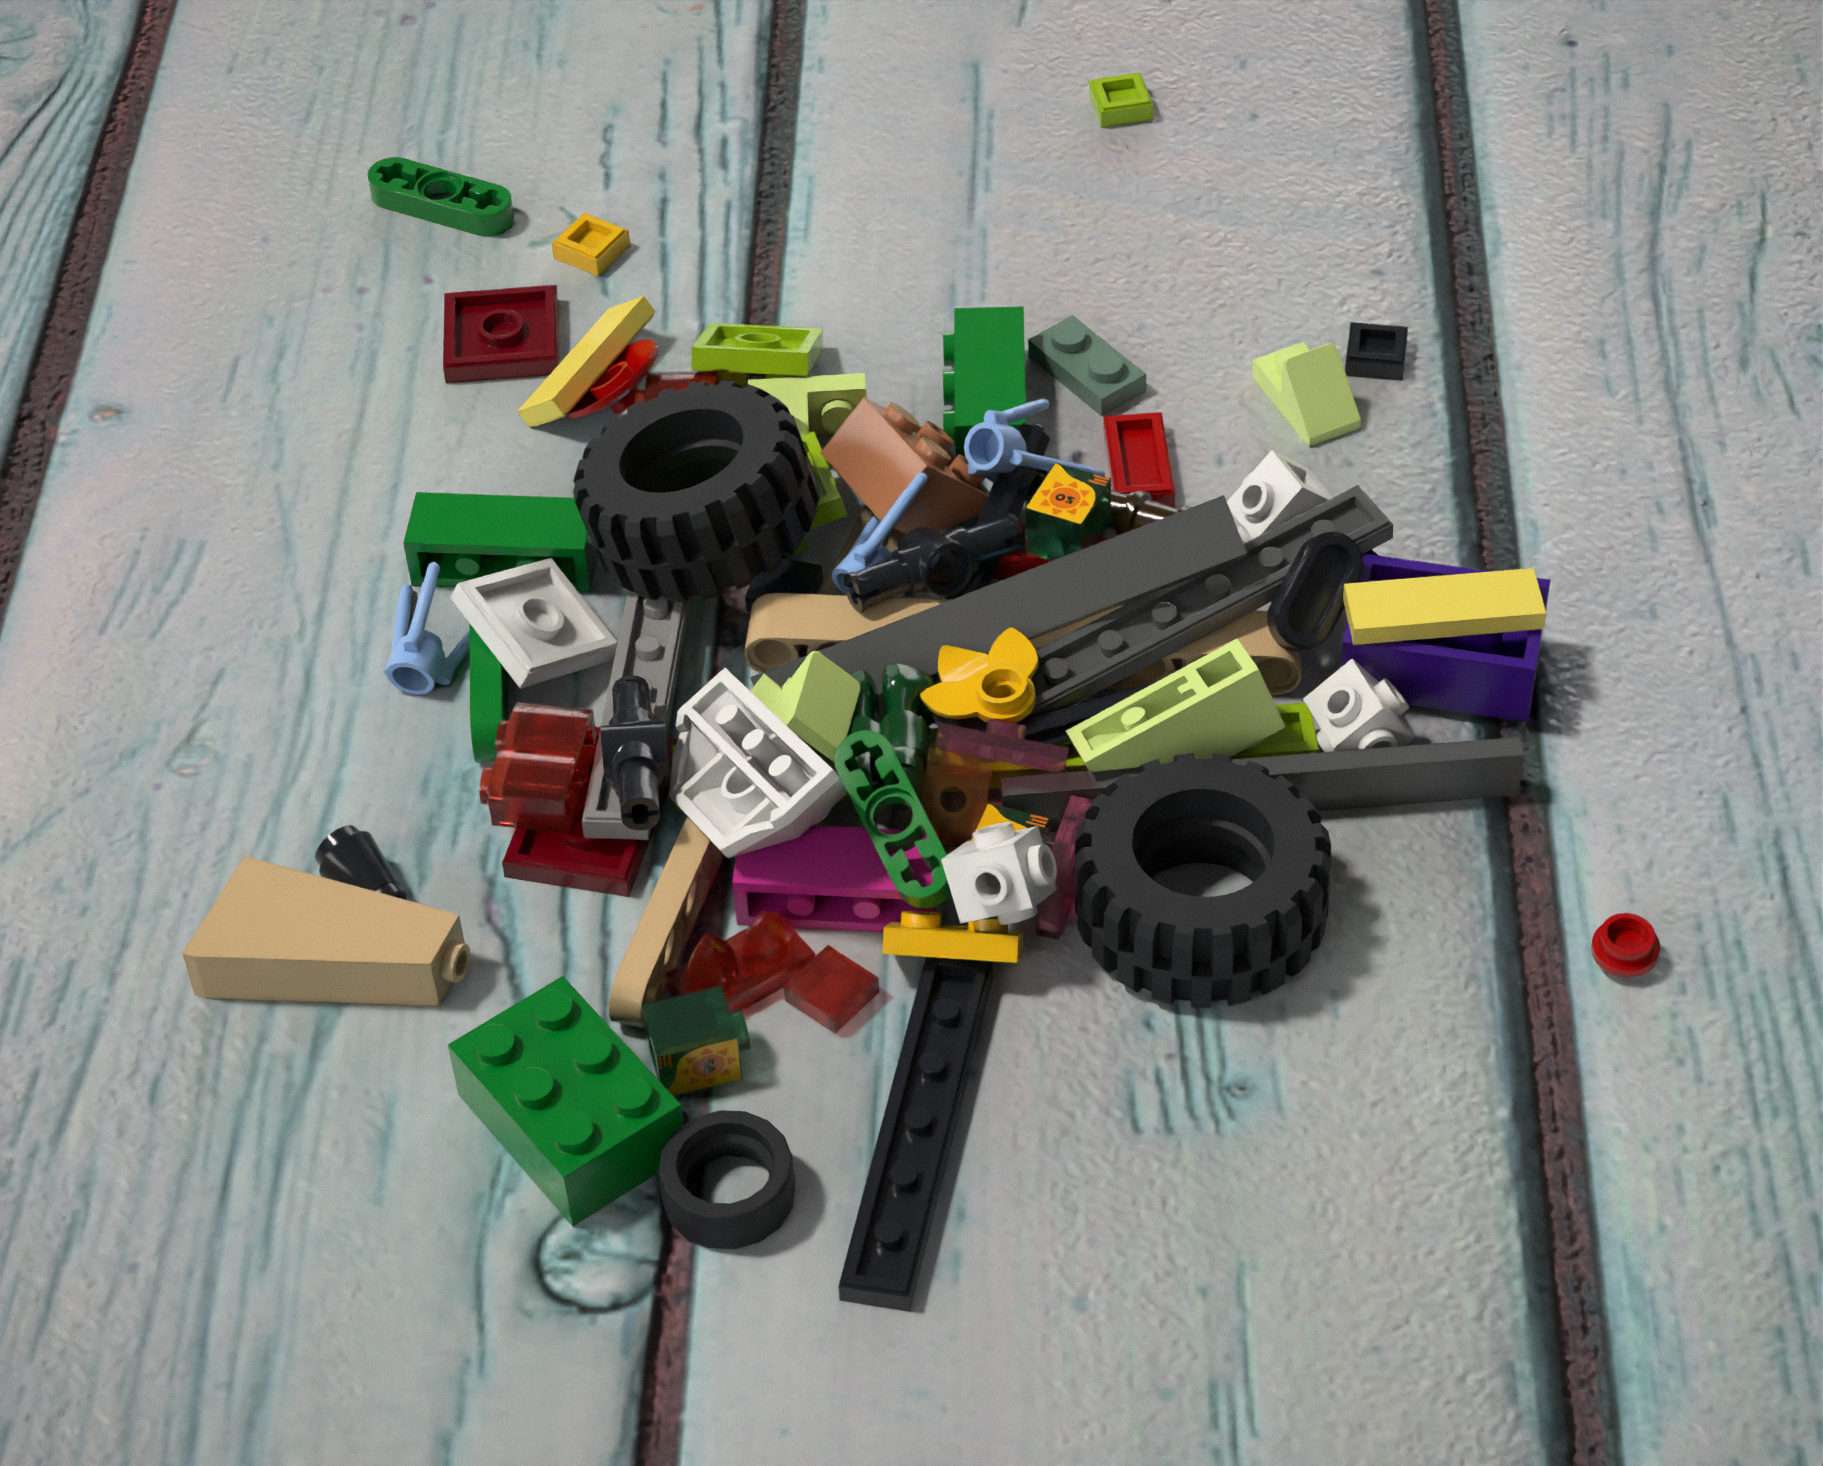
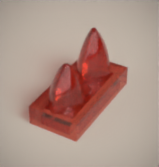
M762 911L754 919L750 927L726 940L704 934L695 947L689 961L666 973L668 991L702 1031L706 1032L816 970L815 952L792 928L790 921L778 911Z

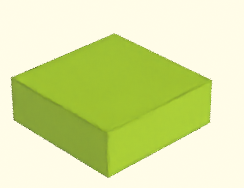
M1141 72L1089 80V97L1101 128L1153 120V102Z

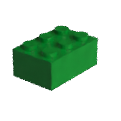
M561 976L448 1044L458 1095L572 1227L658 1174L662 1149L674 1131L684 1125L681 1104L564 976Z

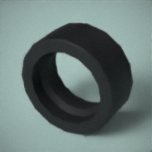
M719 1110L701 1115L674 1131L661 1151L658 1174L662 1201L669 1222L686 1239L713 1249H738L759 1243L782 1226L793 1208L795 1194L793 1157L785 1136L766 1119L746 1111ZM724 1156L746 1157L761 1163L769 1173L768 1181L762 1189L747 1199L733 1203H710L697 1198L687 1190L686 1180L692 1171L705 1162Z

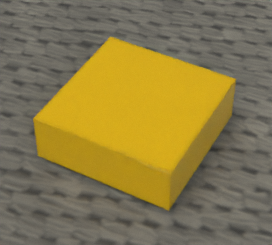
M583 213L551 243L553 258L599 276L630 246L629 230Z

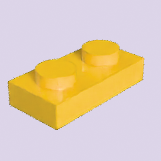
M902 911L901 922L891 921L884 927L882 954L1017 963L1022 957L1024 930L1008 929V924L1000 925L997 916L970 921L968 926L941 925L942 914Z

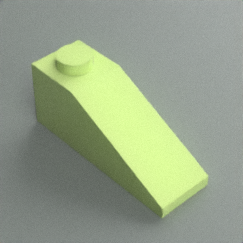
M1235 639L1066 730L1088 771L1099 772L1137 768L1156 759H1159L1161 764L1174 762V756L1178 754L1194 753L1195 759H1212L1213 753L1233 756L1244 749H1251L1260 745L1267 737L1286 726L1258 667L1239 640Z

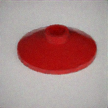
M646 339L628 345L566 417L573 419L589 416L609 407L614 414H619L635 404L642 396V392L637 386L649 373L659 354V347L655 341Z

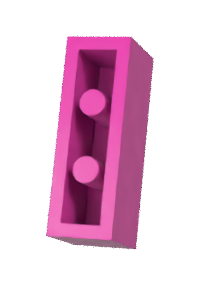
M812 825L799 838L736 856L732 886L737 925L884 932V927L891 921L901 922L902 911L937 912V906L925 909L916 908L901 898L866 828L843 825ZM905 829L879 830L886 834H898ZM916 846L905 851L904 853L915 873V877L912 880H917L922 888L932 884L934 881L931 872L935 868L929 869L926 866Z

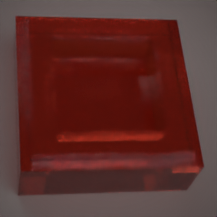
M829 945L820 951L783 986L786 1002L835 1034L880 992L879 977Z

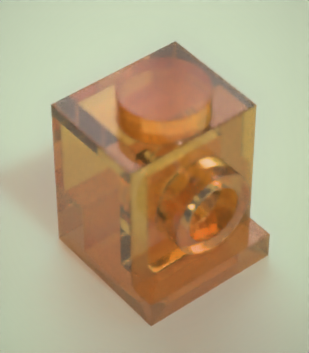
M935 747L929 748L921 805L934 830L939 831L941 844L959 847L966 842L967 835L973 836L972 833L976 831L988 805L996 759ZM955 786L965 793L966 803L960 811L951 812L942 805L941 795L946 788Z

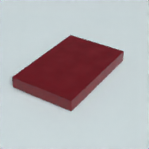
M558 721L502 861L505 878L624 897L630 896L655 826L650 830L649 840L584 838L582 818L600 727ZM667 737L671 776L673 746L676 745L678 739ZM663 778L662 783L658 787L659 812H661L670 788V778Z

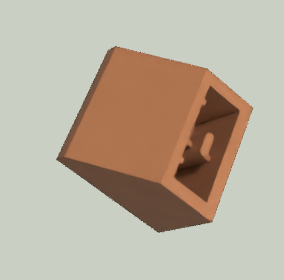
M863 397L820 452L880 521H882L915 476L921 472L927 475V482L894 527L905 534L922 527L931 528L939 532L979 516L989 495L988 489L982 484L986 477L967 472L969 468L967 464L969 462L966 457L960 454L956 456L950 450L955 442L943 429L930 421H926L923 426H920L919 422L909 412L893 402L885 408Z

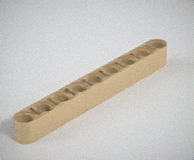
M765 594L757 598L752 604L744 658L754 671L762 673L807 656L812 651H820L952 599L894 597L858 612L852 607L847 595ZM1120 605L1029 641L1037 651L1122 606ZM1255 610L1105 689L1129 690L1159 681L1231 641L1238 639L1258 667L1271 696L1283 695L1294 690L1300 683L1302 677V651H1292L1279 645L1272 637L1268 628V611ZM939 675L933 677L937 683H941Z

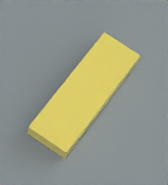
M645 296L611 307L601 316L517 411L528 427H536L567 416L653 318L655 310Z
M1534 568L1344 584L1343 602L1353 645L1545 628L1546 610Z

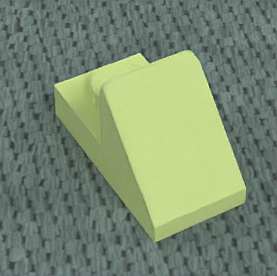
M1304 342L1252 360V378L1309 447L1361 428V418L1338 349L1333 343L1310 350Z
M865 373L748 380V384L766 391L788 407L790 415L796 421L801 436L813 431L816 435L835 434L863 397L867 398Z
M812 651L783 686L766 674H763L751 692L797 736L835 763L836 750L847 737L860 693L859 682L819 651Z

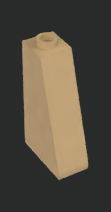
M244 856L182 955L194 995L206 999L440 1006L452 983H459L463 979L470 961V947L465 944L459 914Z

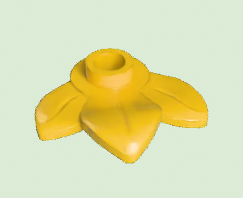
M1013 627L1006 629L998 636L989 651V655L943 645L940 648L938 657V673L941 683L924 690L920 694L921 700L932 712L945 718L965 719L979 717L981 720L994 725L1016 723L1028 716L1036 703L1035 688L1031 679L1039 664L1037 652L1031 642Z

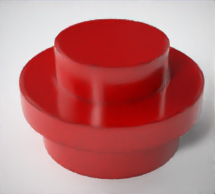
M1619 913L1606 919L1597 928L1592 938L1591 953L1595 962L1606 972L1620 977H1637L1648 973L1657 964L1660 954V941L1655 934L1653 926L1646 919L1636 914Z

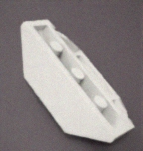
M726 668L721 670L677 711L676 729L680 734L673 752L669 797L727 858L799 838L812 825L823 820L831 811L832 806L847 794L846 788L837 773Z

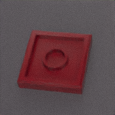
M557 285L444 293L443 372L445 383L549 376L560 364L559 297Z

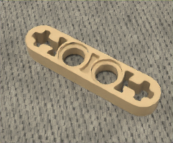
M687 817L613 981L609 999V1017L613 1022L645 1029L650 1026L721 865L724 854L689 817Z

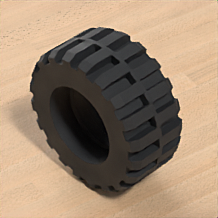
M721 380L718 385H709L706 381L689 383V388L675 391L672 387L658 392L657 398L646 403L640 400L629 406L627 414L620 419L613 417L602 427L601 436L599 438L593 437L584 450L583 459L579 460L573 480L575 484L573 495L575 504L605 573L611 575L612 580L621 587L631 592L635 591L636 594L653 600H658L660 596H664L671 602H688L690 596L698 595L704 600L720 596L721 590L733 586L737 590L752 584V578L761 572L766 574L772 572L781 565L784 554L792 555L801 545L804 538L803 532H809L817 513L816 507L819 502V487L815 479L816 477L794 417L790 415L789 409L776 397L769 395L766 391L750 384L743 389V386L735 381Z
M1194 753L1178 754L1174 756V762L1161 764L1159 759L1140 765L1137 768V775L1133 777L1125 773L1107 786V796L1101 793L1093 800L1085 812V821L1078 827L1075 839V913L1077 914L1078 930L1083 943L1092 948V957L1105 971L1111 973L1117 970V981L1137 993L1142 988L1152 991V999L1173 1005L1174 999L1191 1001V1008H1211V1001L1227 1000L1228 1005L1232 1006L1251 1000V993L1257 990L1263 996L1285 984V973L1293 977L1310 962L1311 952L1320 946L1325 933L1332 860L1330 859L1331 842L1329 833L1321 824L1320 813L1306 797L1299 799L1300 790L1281 775L1277 779L1269 777V770L1265 766L1248 760L1246 766L1232 762L1230 755L1213 753L1212 759H1195ZM1200 862L1232 868L1247 876L1253 883L1241 890L1226 895L1197 897L1171 891L1153 881L1151 877L1176 865Z

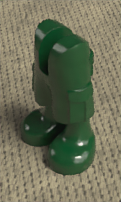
M899 663L887 665L882 673V689L887 715L879 723V697L874 680L864 670L850 672L849 675L860 684V693L847 736L862 730L875 731L883 735L891 744L921 803L924 774L928 768L932 752L930 749L931 730L929 726L934 721L931 717V710L921 700L920 694L927 688L936 685L937 682L921 669ZM869 752L858 756V769L864 772L873 791L884 787L885 784L875 766L877 759H873ZM848 794V798H849V802H850L851 808H852L853 812L855 813V815H856L858 818H860V816H859V814H858V812H857V810H856V808H855V806H854V804H853V802H852V800H851V798H850V796H849V794ZM896 803L899 812L912 810L907 805Z

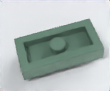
M1073 315L1028 339V357L1101 417L1146 392V373Z

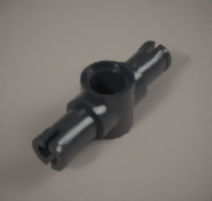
M1008 512L997 519L968 529L958 526L940 533L927 527L916 528L905 535L898 549L891 553L889 559L857 572H849L844 575V585L848 588L855 587L846 591L849 602L856 611L861 612L870 606L905 594L907 597H914L930 591L935 595L943 597L954 596L967 586L972 574L979 570L980 564L1024 549V538L1020 536L1013 538L1023 533L1020 522L1015 515ZM940 553L938 563L930 570L932 560Z
M629 675L621 677L613 684V717L609 721V725L600 726L605 784L613 783L614 787L619 791L622 823L629 829L643 831L657 825L659 821L658 787L662 783L663 778H671L666 721L657 720V717L652 713L647 681L639 676Z

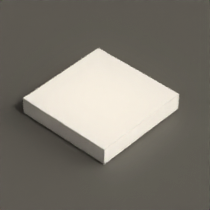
M552 558L460 582L456 585L450 597L519 688L613 661L615 657L617 640Z

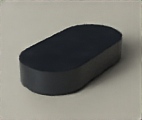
M1325 532L1310 538L1300 548L1267 613L1269 631L1274 640L1282 647L1292 651L1308 650L1321 645L1330 636L1345 608L1343 602L1344 584L1358 583L1363 572L1362 553L1355 541L1349 536L1339 532Z

